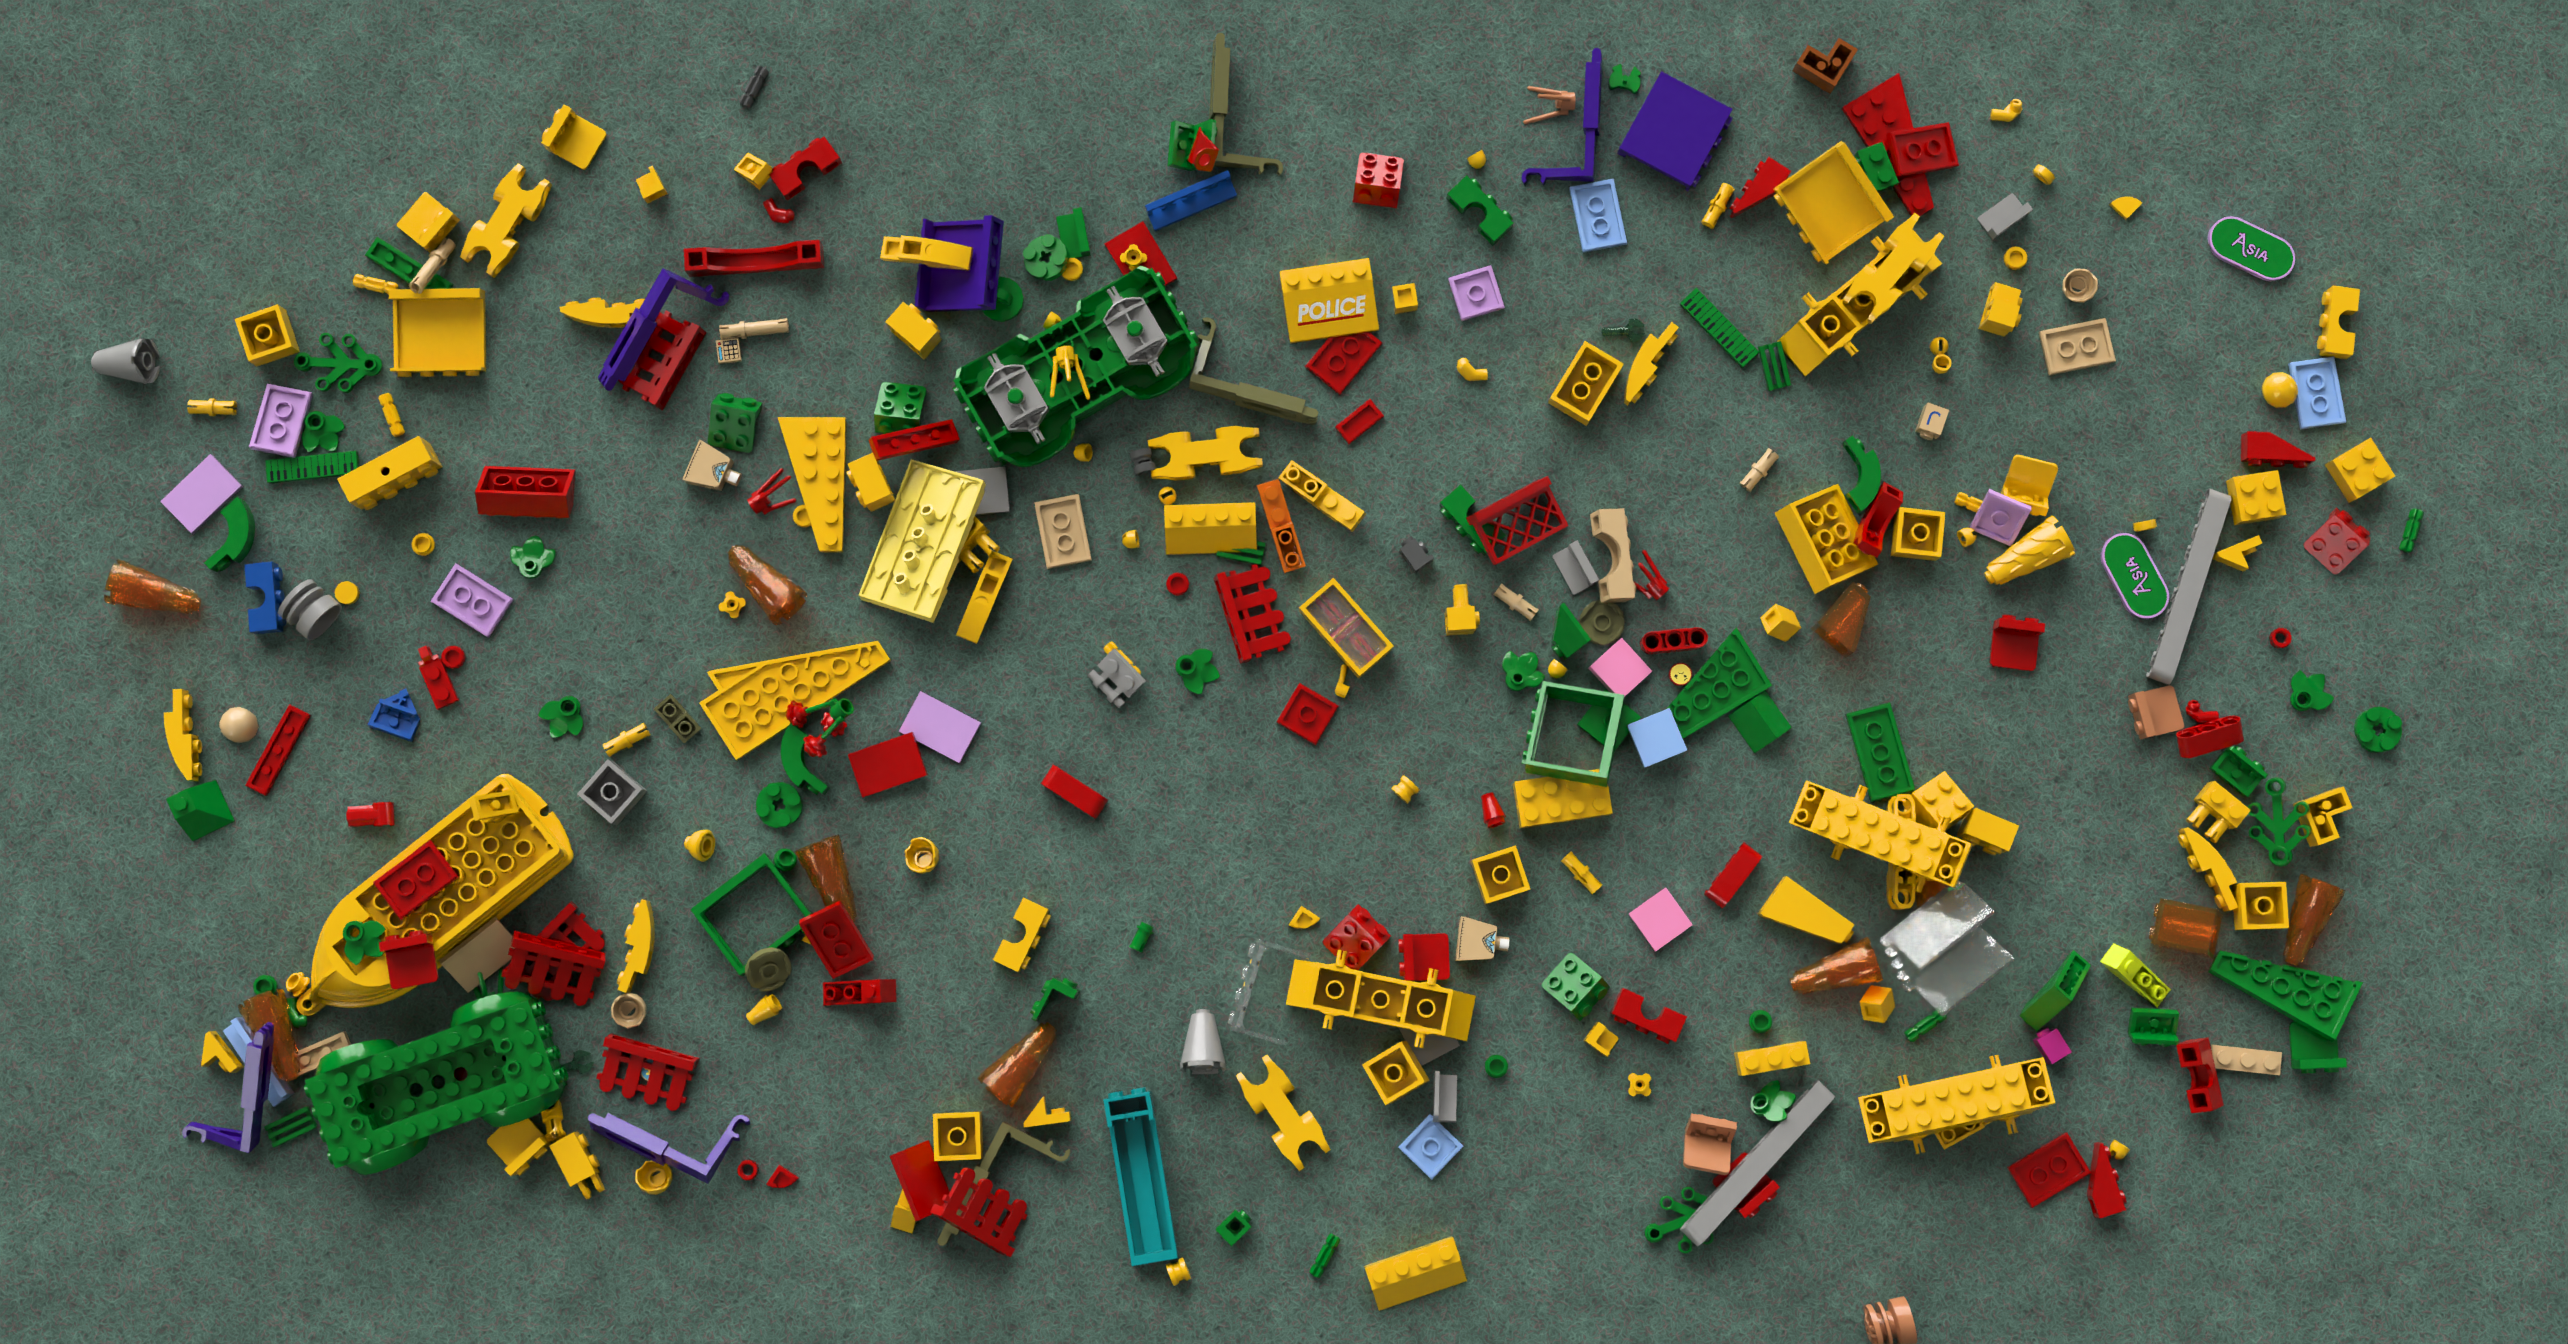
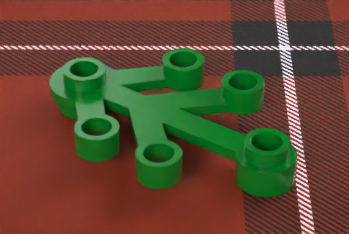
M329 333L321 334L319 342L324 347H327L336 358L311 357L305 352L298 353L294 358L295 367L304 372L309 371L312 367L335 368L326 377H320L316 380L315 386L322 392L328 391L331 385L349 369L358 370L349 379L343 378L338 382L339 390L344 393L351 392L353 387L365 376H376L382 370L381 359L375 354H367L352 334H345L342 337V344L346 348L352 349L360 360L350 359L335 343L334 337ZM330 337V342L324 344V338ZM348 338L353 339V342L350 345L346 344V340ZM304 357L306 362L300 365L299 360ZM369 361H373L374 363L373 367L367 368V363ZM322 381H326V386L324 388H320V383ZM345 382L349 383V387L347 389L342 388V385Z
M2274 777L2268 780L2265 785L2266 792L2272 796L2273 819L2263 811V806L2258 802H2253L2248 806L2251 810L2248 814L2256 817L2274 834L2275 843L2264 834V828L2260 825L2252 826L2249 829V836L2252 839L2258 840L2269 851V859L2274 865L2282 867L2291 862L2294 847L2311 834V828L2306 824H2302L2296 828V834L2285 843V833L2301 816L2306 815L2310 811V806L2304 801L2297 803L2294 806V810L2284 820L2282 794L2286 790V783L2283 779ZM2275 782L2280 784V790L2274 789L2273 784ZM2253 805L2258 807V813L2252 811ZM2299 805H2303L2305 807L2304 813H2301L2298 810ZM2254 828L2259 829V836L2253 834ZM2300 828L2307 830L2305 836L2300 834ZM2278 851L2284 852L2285 857L2283 859L2278 857Z
M1688 1186L1682 1188L1680 1193L1684 1200H1694L1700 1204L1708 1198L1695 1192L1693 1188ZM1687 1189L1692 1191L1690 1198L1684 1196V1191ZM1662 1196L1659 1200L1661 1208L1665 1210L1671 1209L1684 1216L1660 1226L1654 1223L1649 1224L1644 1230L1645 1238L1653 1243L1659 1242L1664 1234L1682 1227L1696 1210L1674 1201L1670 1196ZM1665 1198L1671 1201L1668 1207L1663 1206L1662 1202ZM1652 1229L1658 1230V1236L1652 1238L1650 1235ZM1713 1232L1710 1234L1709 1241H1704L1703 1244L1708 1245L1713 1242ZM1685 1234L1678 1242L1677 1247L1680 1252L1686 1254L1692 1250V1241ZM1683 1242L1689 1244V1248L1685 1251L1681 1249Z

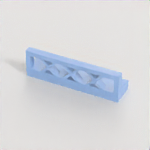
M236 1017L230 1021L232 1025L224 1029L223 1032L245 1064L246 1047L248 1043H252L255 1033L244 1017ZM272 1060L268 1100L273 1107H276L295 1093Z

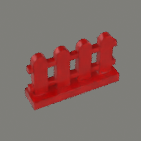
M665 311L664 314L659 312L655 319L657 327L648 339L643 352L640 353L634 364L635 366L631 373L628 374L626 380L621 381L618 379L623 384V390L629 392L632 389L642 394V400L650 402L662 411L707 333L694 323L685 320L682 324L671 318L672 313ZM663 330L676 336L672 343L660 338ZM652 349L665 355L661 363L649 357ZM641 369L654 375L650 382L638 377Z
M1257 564L1252 565V570L1236 574V571L1233 570L1229 572L1230 576L1228 577L1225 572L1216 574L1213 578L1240 664L1249 662L1252 659L1251 655L1254 654L1257 659L1262 657L1261 652L1277 648L1278 652L1284 651L1283 646L1287 645L1291 640L1288 632H1278L1276 626L1283 621V612L1271 610L1270 603L1276 600L1277 592L1272 588L1265 589L1263 581L1270 577V570L1267 567L1258 568ZM1257 584L1258 592L1243 596L1242 587ZM1232 590H1235L1237 598H1233ZM1263 605L1265 613L1253 617L1249 616L1248 609ZM1240 611H1241L1242 616H1243V619H1242V620H1240V617H1239V614H1238V612H1240ZM1270 627L1272 635L1256 638L1254 631ZM1246 633H1248L1250 638V641L1248 642L1245 637Z
M572 901L537 935L576 945L567 937L573 930L586 942L582 947H592L594 950H601L605 946V940L601 937L604 932L600 928L595 931L583 919L586 915L583 912L578 915L575 912L578 907ZM565 922L568 927L562 932L558 927ZM535 961L531 965L525 962L522 974L531 976ZM549 965L548 971L553 975L549 981H554L558 967ZM542 987L541 992L534 995L538 999L542 997L547 1001L553 1000L550 995V988Z
M514 930L511 947H514V949L509 948L508 955L512 956L508 970L503 969L501 977H505V986L508 989L517 988L519 982L522 981L528 983V992L532 995L539 994L542 987L551 989L550 995L554 1000H561L565 992L574 994L573 1001L578 1006L585 1005L588 998L593 999L594 991L590 990L594 977H600L601 970L599 969L604 967V952ZM526 959L535 961L531 976L522 974ZM549 965L558 967L554 981L545 980ZM572 971L580 972L576 987L568 985Z
M612 1033L605 1037L603 1046L609 1049L603 1051L602 1056L606 1057L603 1072L597 1073L596 1079L600 1080L599 1087L603 1092L611 1091L615 1084L623 1086L621 1092L625 1098H632L637 1090L645 1092L644 1101L650 1105L656 1103L659 1097L667 1098L666 1107L671 1111L677 1110L681 1103H686L687 1097L683 1096L687 1080L691 1081L694 1075L689 1072L697 1067L699 1058ZM623 1052L629 1053L631 1056L623 1055ZM645 1058L653 1060V1063L645 1061ZM621 1062L628 1063L625 1079L617 1077ZM667 1065L675 1066V1069L669 1068ZM642 1068L651 1070L647 1085L639 1084ZM665 1074L673 1076L669 1092L661 1090Z
M963 1168L960 1173H955L953 1178L956 1181L948 1195L944 1194L942 1198L945 1201L943 1206L934 1204L930 1213L995 1252L1011 1257L1015 1249L1008 1244L1010 1241L1014 1242L1016 1238L1013 1235L1021 1219L1025 1220L1027 1217L1025 1214L1027 1209L1026 1202L1016 1199L1011 1205L1008 1204L1010 1194L1007 1190L998 1189L993 1195L990 1193L993 1187L991 1180L982 1178L975 1184L973 1183L975 1179L974 1170ZM970 1188L973 1192L965 1206L962 1202ZM986 1199H989L990 1203L984 1215L981 1216L979 1213ZM1005 1209L1008 1212L1001 1226L999 1227L996 1224L1003 1210ZM958 1210L962 1211L960 1216L956 1214ZM976 1220L980 1222L978 1226L974 1225ZM993 1231L997 1232L995 1237L991 1235Z

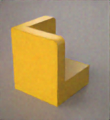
M653 166L648 167L650 173L636 179L640 193L647 204L667 194Z
M1415 283L1392 286L1395 314L1417 311L1418 301Z
M1778 604L1773 605L1760 617L1767 634L1784 642L1788 641L1801 629L1795 613Z
M1874 985L1868 988L1860 1000L1863 1020L1880 1023L1886 1022L1895 1008L1892 988Z
M1596 1022L1583 1041L1605 1057H1608L1619 1038L1606 1029L1603 1024Z

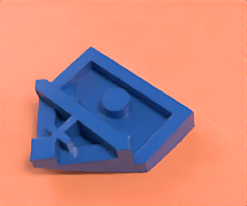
M407 689L399 691L400 693L389 698L379 699V704L376 705L368 726L412 742L420 723V718Z

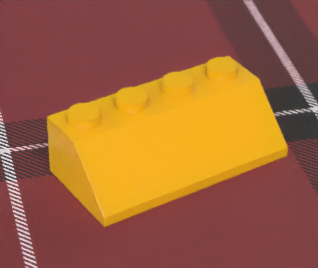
M1255 502L1164 505L1166 555L1217 553V551L1239 553L1240 551L1232 549L1249 548L1257 550Z
M1452 1236L1364 1266L1379 1311L1467 1281Z

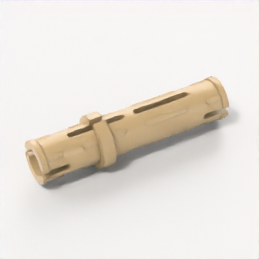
M444 238L436 250L431 251L428 261L409 283V288L413 292L422 293L438 269L447 263L448 256L456 248L455 243L451 239Z
M788 318L751 323L740 321L738 324L719 325L721 340L739 337L747 339V337L755 335L789 333Z

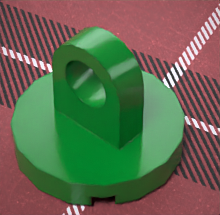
M999 277L996 310H982L985 316L997 322H1006L1018 316L1024 302L1021 288L1010 278Z

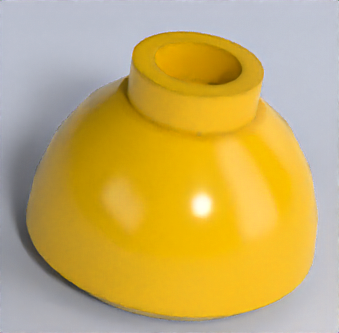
M699 830L685 839L684 847L693 858L705 862L714 852V835L710 830Z

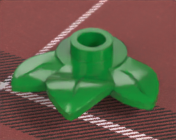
M320 411L310 412L305 418L306 429L302 434L303 446L309 453L314 451L319 445L326 450L336 451L339 444L337 433L345 429L343 422L334 415L326 416ZM315 419H320L319 426L313 425Z
M536 535L527 539L523 547L512 546L510 550L512 563L519 567L521 574L525 578L535 579L540 576L543 568L550 566L554 562L556 555L554 549L544 550L542 540ZM530 564H534L532 569H527Z
M1197 649L1191 655H1183L1176 661V671L1183 677L1185 687L1195 694H1202L1203 682H1212L1220 677L1216 667L1209 663L1213 656V652L1210 650ZM1185 662L1191 664L1190 670L1183 669L1182 666Z
M1512 651L1506 653L1502 662V668L1507 674L1505 683L1509 689L1521 691L1525 687L1534 688L1542 683L1545 675L1536 670L1538 657L1535 653H1525L1520 657L1516 656ZM1517 676L1521 681L1516 682L1513 677Z
M2300 670L2294 674L2291 679L2293 693L2290 696V703L2294 709L2298 711H2306L2310 708L2321 710L2332 703L2334 697L2322 692L2325 684V675L2314 674L2306 677ZM2299 696H2303L2305 698L2304 704H2300L2298 702Z
M573 696L563 697L560 701H549L541 708L538 714L540 718L551 720L550 735L552 738L561 737L568 730L577 736L583 728V719L579 714L581 704ZM569 703L573 704L571 712L566 710V705Z
M372 920L365 923L360 921L347 923L343 929V937L347 941L344 951L348 959L353 964L358 965L364 955L372 957L382 956L384 952H380L379 942H382L379 936L385 932V927L379 922ZM355 928L359 930L357 937L352 936V931Z
M1775 1080L1765 1085L1761 1093H1757L1752 1097L1750 1107L1754 1114L1764 1115L1768 1121L1781 1122L1787 1119L1785 1110L1794 1104L1796 1096L1791 1092L1780 1091V1082Z

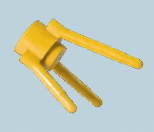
M1061 346L1056 348V356L1053 357L1050 397L1055 395L1058 365H1060V368L1065 369L1068 382L1071 381L1070 368L1075 366L1086 399L1089 400L1090 394L1079 365L1078 355L1074 354V347Z

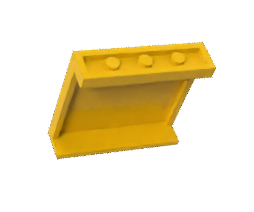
M1841 141L1773 189L1776 193L1773 197L1780 207L1784 205L1789 212L1786 214L1788 220L1793 226L1797 224L1801 231L1798 234L1805 244L1809 242L1814 249L1811 251L1813 257L1817 262L1822 261L1826 265L1829 263V259L1879 224L1894 218L1845 142Z
M480 288L424 289L422 293L418 294V292L415 293L411 289H389V299L393 300L394 368H390L391 372L398 373V377H412V373H420L421 377H434V372H443V376H457V372H465L466 376H480L479 372H486L485 290Z

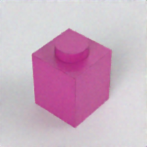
M2045 1027L2036 1033L2038 1037L2033 1039L2047 1064H2054L2071 1053L2070 1048L2057 1028L2049 1029Z

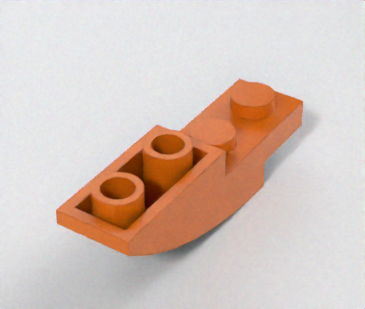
M1279 479L1257 485L1264 513L1284 573L1305 567V561Z

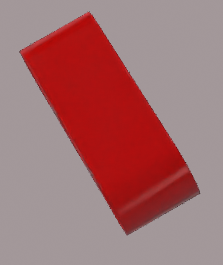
M1700 627L1651 631L1642 637L1640 647L1646 654L1698 650L1707 643L1708 635ZM1693 633L1701 636V644H1694L1691 641ZM1671 635L1676 636L1679 639V645L1676 647L1671 646L1668 642V637ZM1646 638H1654L1657 643L1656 648H1648L1645 643Z
M2226 716L2180 730L2176 733L2179 755L2182 758L2197 757L2237 745L2244 741L2241 718L2238 716Z
M1052 765L1041 782L1044 787L1069 801L1094 819H1097L1108 802V799L1055 765Z
M1745 842L1740 845L1738 852L1731 857L1725 865V869L1718 874L1711 883L1712 886L1704 893L1706 897L1722 909L1762 858V855Z

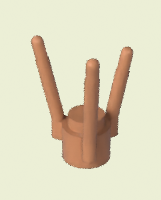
M1528 86L1527 89L1530 91L1545 93L1538 94V98L1555 100V107L1560 108V110L1524 120L1523 123L1529 124L1560 115H1568V110L1575 109V93Z

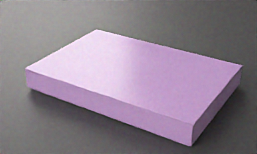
M267 384L249 448L295 458L305 426V418L309 412L313 396L312 392Z
M210 454L160 502L190 533L194 534L243 486Z
M455 563L431 602L489 638L514 599Z
M920 691L899 732L902 734L914 732L916 741L960 763L981 722Z

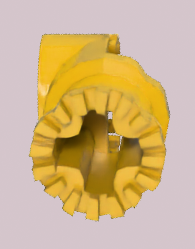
M558 1100L553 1108L541 1112L542 1122L545 1124L547 1132L545 1140L549 1142L558 1141V1139L560 1140L566 1136V1132L562 1127V1106L560 1100Z

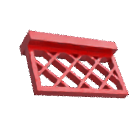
M1548 476L1540 478L1466 517L1469 525L1474 526L1493 565L1508 559L1568 526L1549 487L1552 483ZM1545 493L1548 499L1547 507L1537 504L1539 495ZM1522 504L1531 506L1529 517L1519 514ZM1535 509L1545 512L1543 522L1533 519ZM1505 513L1513 516L1510 527L1501 524L1502 516ZM1549 515H1555L1560 525L1556 527L1547 525ZM1517 518L1527 521L1525 532L1515 529ZM1489 523L1495 526L1492 537L1485 534L1482 525ZM1531 524L1541 527L1538 537L1529 534ZM1499 528L1509 531L1506 542L1497 539ZM1513 533L1523 536L1521 546L1518 547L1511 544ZM1495 543L1505 546L1503 555L1497 558L1494 552Z

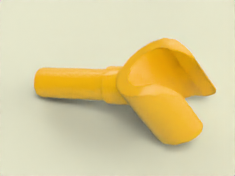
M1344 664L1341 665L1340 678L1335 689V694L1342 698L1346 697L1350 686L1343 684L1347 665Z

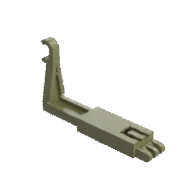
M1218 33L1213 41L1209 119L1216 120L1217 136L1215 138V146L1219 149L1213 167L1258 169L1261 175L1264 172V165H1274L1278 168L1277 174L1280 176L1283 171V165L1277 159L1226 153L1225 156L1222 155L1224 119L1228 110L1230 48H1224L1225 35Z
M1202 318V322L1210 325L1211 329L1209 335L1203 336L1200 334L1197 336L1201 346L1190 378L1189 389L1236 401L1235 405L1299 423L1303 422L1310 425L1317 423L1318 411L1306 407V400L1242 382L1236 385L1203 376L1216 324L1211 318Z
M1003 1121L981 1164L976 1165L974 1169L975 1179L973 1183L977 1184L980 1179L989 1178L992 1172L990 1168L1009 1132L1011 1133L1010 1137L1057 1161L1066 1160L1070 1156L1071 1150L1068 1149L1064 1156H1059L1051 1151V1146L1054 1144L1053 1140L1046 1144ZM970 1188L962 1202L965 1206L973 1192ZM958 1210L956 1214L960 1216L962 1211ZM946 1222L938 1238V1244L944 1246L949 1242L952 1234L957 1236L961 1231Z

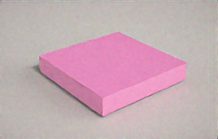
M1623 638L1618 640L1588 668L1609 692L1623 694L1624 697L1652 672Z
M1666 887L1628 914L1655 952L1693 925Z

